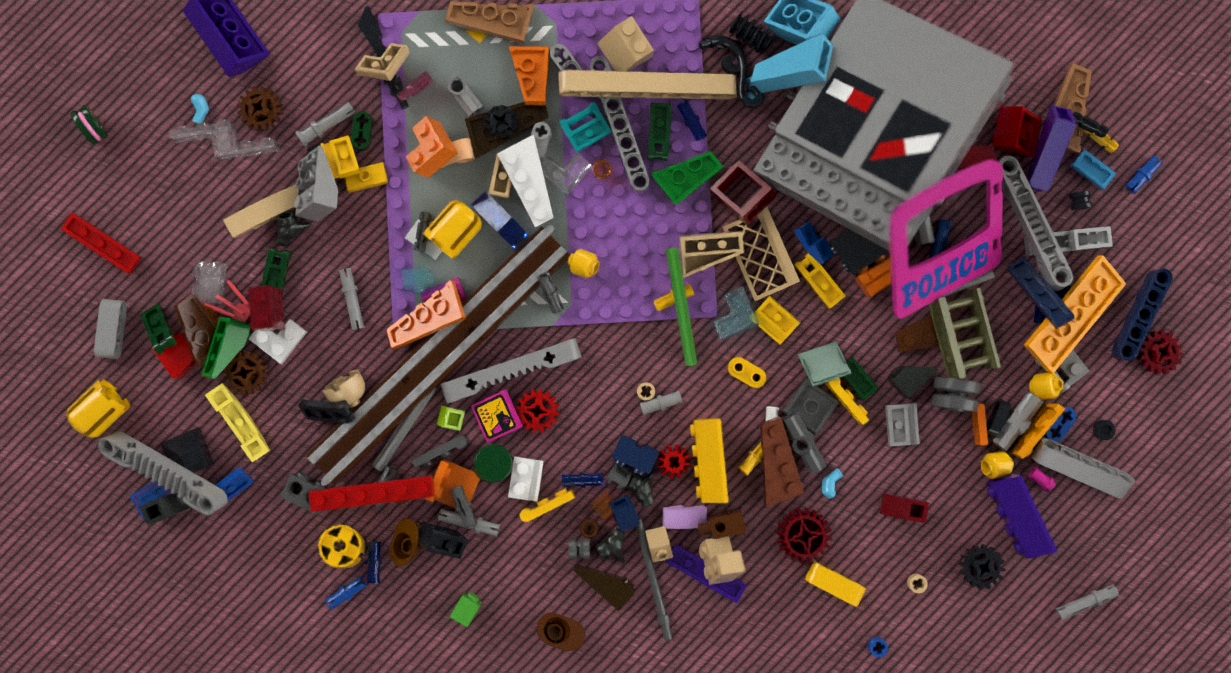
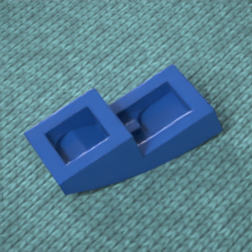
M811 221L802 224L794 230L803 247L820 264L826 262L834 255L826 237L819 239Z

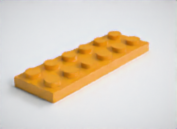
M1098 255L1061 299L1075 315L1074 320L1056 329L1046 318L1024 344L1027 350L1048 373L1053 374L1126 285L1125 281L1103 255Z

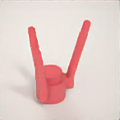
M228 280L227 284L244 304L238 303L235 306L217 294L215 297L233 309L232 312L234 314L208 303H205L204 306L237 321L247 323L250 320L249 301Z

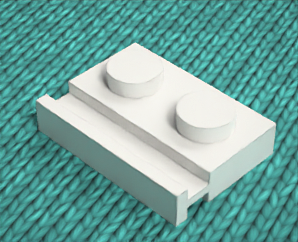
M514 456L509 498L538 501L543 460Z

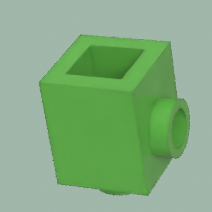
M464 592L450 618L468 627L482 604L479 601L480 598L472 592Z

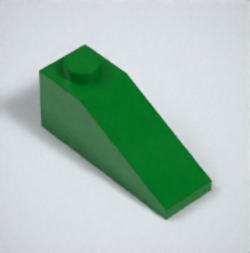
M219 317L201 376L216 379L245 346L246 340L250 336L249 330L251 325L231 318Z

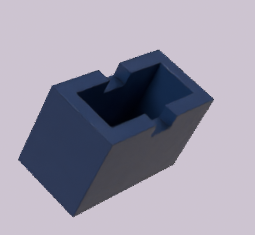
M622 434L612 455V458L615 459L614 463L625 467L626 464L634 467L633 471L642 476L645 473L650 474L659 451L645 444L643 447L637 446L636 440Z

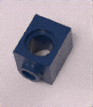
M628 495L608 503L615 523L621 532L630 530L640 524L634 504Z

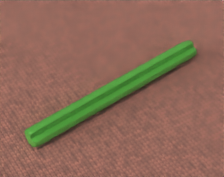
M673 247L666 250L685 365L693 366L697 364L683 274L678 248Z

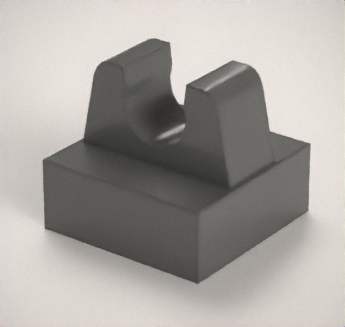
M615 463L607 476V483L610 484L613 480L618 483V490L623 487L625 488L633 471Z

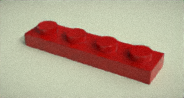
M71 212L61 227L62 231L127 274H132L142 259L141 256L73 212Z

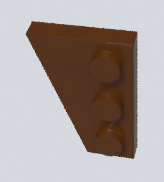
M188 293L174 305L196 367H201L206 361L217 323L193 293Z
M949 310L952 322L957 321L956 310ZM931 315L895 332L898 352L939 347ZM957 329L955 330V335L957 342H960L959 331Z

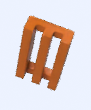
M978 403V411L972 412L974 444L980 446L988 445L985 405Z

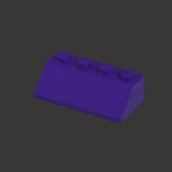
M232 0L188 1L183 10L184 14L228 77L245 73L269 56L270 53Z
M1011 473L1003 478L987 481V493L997 504V507H995L996 511L1006 523L1004 527L1007 534L1013 537L1015 542L1013 546L1017 554L1030 559L1057 552L1022 476Z

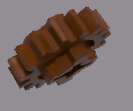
M254 86L252 88L253 92L245 90L247 96H240L243 102L237 103V106L241 108L237 114L243 116L241 122L247 123L246 126L250 129L254 126L256 131H259L261 127L267 131L268 125L274 128L273 122H280V119L277 117L278 114H283L279 107L283 106L278 101L279 96L277 94L273 95L274 92L271 89L266 91V88L263 86L260 87V90ZM258 107H262V108H263L262 111L257 110V109H258Z
M239 351L238 357L235 356L232 359L233 361H230L228 364V369H223V372H226L228 375L223 379L230 381L227 387L234 386V393L240 391L241 395H246L248 391L249 394H254V389L257 391L262 390L260 384H267L264 377L270 376L265 373L269 366H263L266 360L263 358L258 359L260 354L255 353L252 356V351H246L245 354L243 351ZM248 359L253 361L257 366L251 365ZM246 370H253L252 372H249V374H247L246 376L240 375L243 374V372H246ZM236 380L242 381L244 386L240 385Z

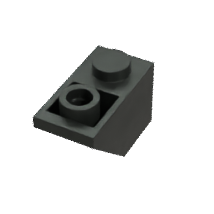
M171 493L139 506L147 526L192 508L183 501V497H178V493Z

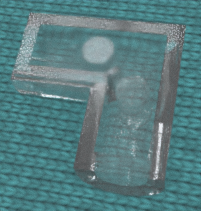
M578 152L565 167L561 166L550 155L541 163L544 178L565 197L573 191L593 167Z

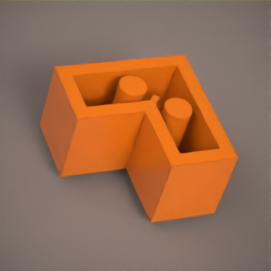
M425 116L412 128L420 145L409 153L406 159L414 173L430 178L458 152L441 122Z

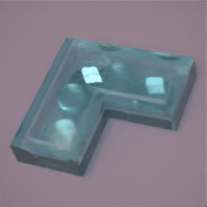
M744 287L725 294L731 313L713 321L719 339L722 341L759 325Z

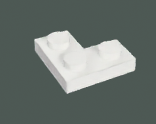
M289 319L285 324V330H281L278 334L274 331L255 330L249 340L277 362L283 364L306 335L307 331Z

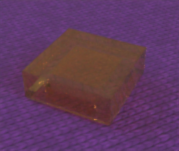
M607 492L591 504L604 521L612 515L608 503L614 501Z

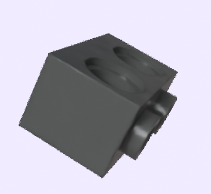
M302 472L290 475L280 498L311 512L309 491L328 489V485H321V481L309 480L310 476ZM296 482L300 483L302 486V491L300 493L294 490V484ZM315 511L312 513L320 514L322 513V511Z

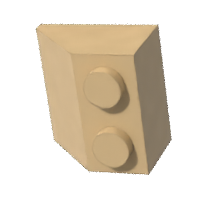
M632 16L616 25L597 43L614 71L630 72L652 58L654 54L653 48Z

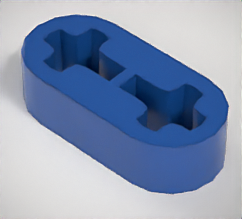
M1064 407V413L1068 412L1069 420L1062 421L1063 415H1060L1044 434V437L1055 442L1061 441L1076 420L1075 411L1070 407ZM1057 428V437H1051L1052 433L1050 432V430Z

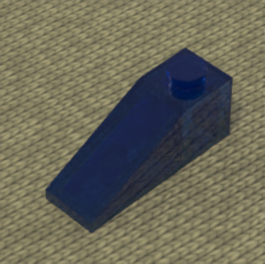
M486 191L471 204L513 249L528 235Z

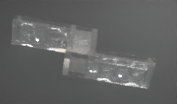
M218 120L216 124L211 125L208 123H198L196 127L192 128L179 126L176 127V130L169 131L170 139L177 143L212 138L214 157L219 160L280 151V144L276 140H272L271 137L261 138L260 142L254 143L249 140L241 141L239 145L236 125L229 122V120Z

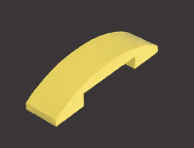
M223 383L205 394L216 412H220L242 444L241 448L251 462H254L270 451L262 434L247 411Z

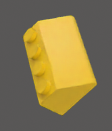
M721 419L693 420V424L690 425L691 437H695V445H692V455L697 457V465H694V476L699 479V486H696V497L700 498L702 503H729Z

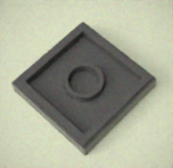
M805 378L782 412L788 415L798 411L806 428L817 435L840 401L820 387H812L810 380Z

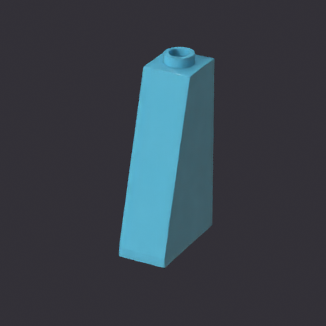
M819 34L755 64L751 82L761 93L826 81L833 45L824 34Z

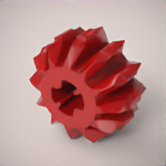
M675 444L674 451H672L670 445H667L669 452L666 453L663 449L660 450L664 458L657 457L658 461L663 462L657 465L658 469L666 467L662 471L663 476L670 471V479H673L675 472L677 477L681 478L679 471L682 470L685 474L688 473L684 466L689 467L691 463L685 462V460L691 458L690 454L682 456L686 449L683 447L678 452V444ZM677 456L679 464L676 467L675 465L673 467L669 466L671 463L669 459Z

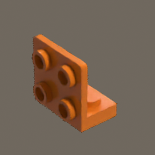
M443 459L433 478L435 496L425 499L431 502L436 500L456 508L457 506L450 490L457 486H463L467 500L471 502L480 479L474 471Z

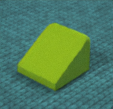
M442 405L437 425L460 431L465 411Z

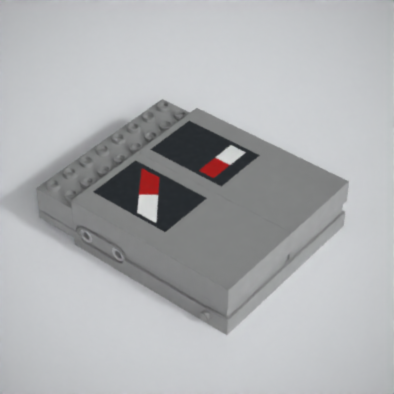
M856 0L830 41L833 49L826 81L803 85L798 94L792 91L789 92L787 97L793 100L779 124L771 121L772 125H768L769 128L775 130V136L755 166L754 172L771 187L890 251L889 224L893 212L899 205L913 196L954 175L998 102H1003L1006 95L1004 92L1011 82L1010 74L1012 73L1013 62L883 0ZM935 204L908 221L907 246Z

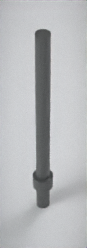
M640 518V524L636 525V530L658 612V625H661L664 640L666 641L672 639L669 626L670 618L669 614L665 611L643 520Z

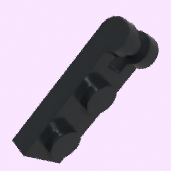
M302 400L298 405L307 420L351 423L355 419L353 411L349 410V404L346 400L339 402Z

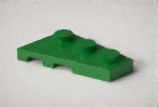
M710 151L660 171L650 173V176L676 206L723 169V166Z

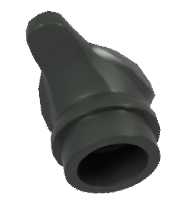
M293 212L280 214L277 217L280 227L277 231L278 238L275 243L284 247L288 246L291 239L302 229L311 227L310 222H298Z
M652 471L644 478L633 474L626 486L631 493L635 494V498L641 502L642 509L653 504L652 478L656 473L655 471Z
M614 527L613 533H610L606 540H602L601 543L597 544L602 559L615 557L622 564L626 562L621 553L622 543L625 538L624 531L621 532L619 528Z

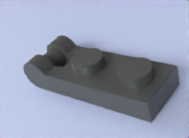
M463 435L456 437L411 461L415 468L421 466L423 469L433 464L432 459L439 456L441 460L450 455L451 449L466 447L469 442L468 438Z

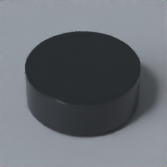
M1099 420L1093 426V434L1100 440H1110L1115 435V426L1109 420Z

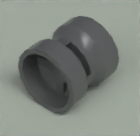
M569 539V560L576 559L577 557L590 559V539H582V541Z

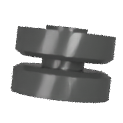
M935 377L933 387L936 390L946 391V395H932L931 406L943 407L944 410L958 412L978 411L979 402L976 399L966 398V394H980L981 383Z

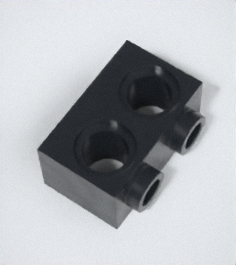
M423 522L419 532L418 544L425 551L461 559L468 543V539L458 530Z

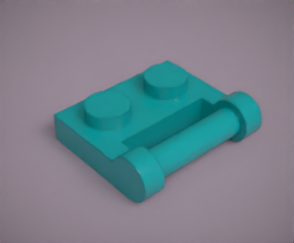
M595 102L590 103L589 107L570 118L559 121L576 153L612 134ZM591 114L595 115L596 118L571 131L569 128Z

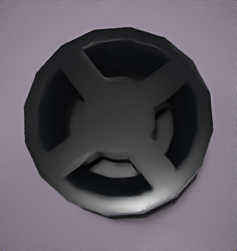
M1090 191L1069 194V198L1072 200V211L1093 207L1089 201Z

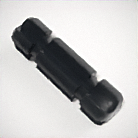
M1076 111L1072 112L1078 127L1090 133L1094 132L1100 138L1107 135L1109 131L1107 126L1099 125V122L1086 116L1082 117V114Z

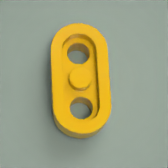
M736 357L729 361L728 372L730 375L748 386L759 388L766 382L765 372L741 357ZM736 364L742 365L741 371L735 370ZM754 374H758L760 376L759 381L755 382L752 377Z

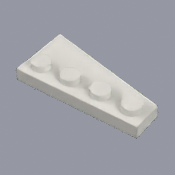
M532 135L497 154L534 226L537 227L554 217L535 138Z

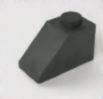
M898 366L890 373L891 377L888 379V382L904 398H910L938 369L936 367L902 366L900 368Z

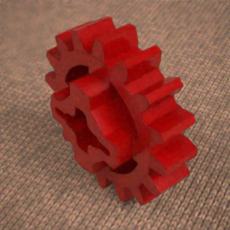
M531 389V395L525 392V399H518L521 406H516L515 409L520 410V413L517 415L522 418L521 423L526 424L525 430L532 427L533 433H536L537 428H540V431L543 433L545 426L551 429L550 423H557L554 416L560 415L559 412L555 411L559 404L553 403L556 397L549 398V391L544 395L542 389H539L538 393ZM536 397L535 403L531 406L526 405L531 398ZM543 398L549 402L551 409L545 407ZM540 405V409L547 411V413H540L537 417L535 412L528 409H533ZM524 413H529L532 417V423L527 420ZM544 416H550L548 421H546L543 424H540L541 418H543Z

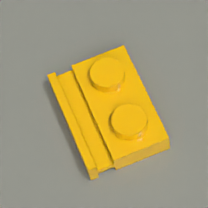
M349 135L329 141L330 143H320L324 149L334 180L339 177L345 178L361 173Z
M770 295L750 317L756 325L779 345L800 324L799 320Z

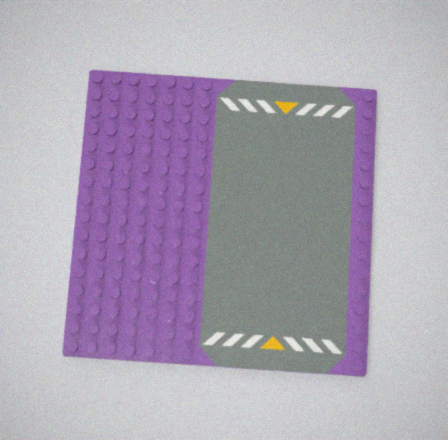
M613 0L534 5L524 44L445 23V17L448 10L380 13L378 15V27L383 36H380L379 39L384 49H387L390 43L407 45L410 54L396 73L397 77L401 78L405 90V98L409 105L408 108L401 109L397 99L390 94V88L384 84V80H381L384 158L389 182L386 184L393 324L404 315H409L413 312L417 305L424 303L421 297L422 291L456 277L459 278L468 298L541 226L545 229L549 225L554 226L551 236L570 255L578 249L596 254L600 261L598 272L590 278L577 276L571 273L567 260L551 275L552 282L558 288V295L564 306L561 312L555 314L551 312L549 303L543 297V290L540 286L497 329L677 319L675 304L658 311L654 305V300L670 293V290H672L666 250L673 247L678 248L680 257L679 236L713 233L710 180L706 181L675 206L650 176V173L660 171L708 152L705 99L620 97L649 177L648 189L643 193H636L630 186L612 134L578 153L575 152L559 124L560 120L570 118L589 107L590 103L595 102L608 126L609 123L599 97L561 96L559 94L558 73L560 71L551 60V56H549L546 109L549 118L542 122L549 125L552 136L546 160L544 163H541L554 218L537 227L534 226L513 183L509 199H502L488 194L497 153L530 137L533 127L478 159L475 157V160L470 162L450 164L439 169L430 178L414 173L406 156L420 145L412 128L425 116L441 122L451 142L470 138L465 118H469V116L448 89V82L452 77L459 76L463 78L467 86L483 105V108L473 116L486 113L493 106H511L525 102L509 46L549 47L551 50L554 45L563 44L582 70L590 71V63L593 58L601 56L607 60L597 43L616 25L632 16L653 48L654 54L652 58L630 72L703 74L702 49L699 47V42L701 41L699 0ZM556 50L555 58L559 56L564 64L566 62L563 57L564 51L559 52ZM608 62L609 67H610V70H611V71H614V69L612 68V66H611L610 63ZM597 64L594 67L595 71H603L605 69L602 64ZM570 65L566 70H577V68ZM456 83L453 85L452 90L459 92L462 90L463 85ZM610 102L607 107L610 110H616L618 104ZM651 102L671 103L668 161H662V159L648 160ZM591 114L569 128L573 131L596 117L594 114ZM617 121L614 127L621 130L625 127V124L622 121ZM542 127V130L537 131L540 134V137H542L543 134H547V132L545 131V127ZM624 140L621 142V146L624 149H629L632 143L629 140ZM655 145L654 151L663 150V145ZM631 159L627 164L630 168H636L639 162L636 159ZM637 178L634 184L640 188L645 186L646 182L642 178ZM453 200L462 201L481 219V229L455 259L450 258L442 251L435 260L425 252L414 250V244L405 238L419 219L420 212L430 213L431 221L433 222ZM713 265L683 278L684 286L689 283L695 294L687 298L690 318H706L717 315L715 266Z

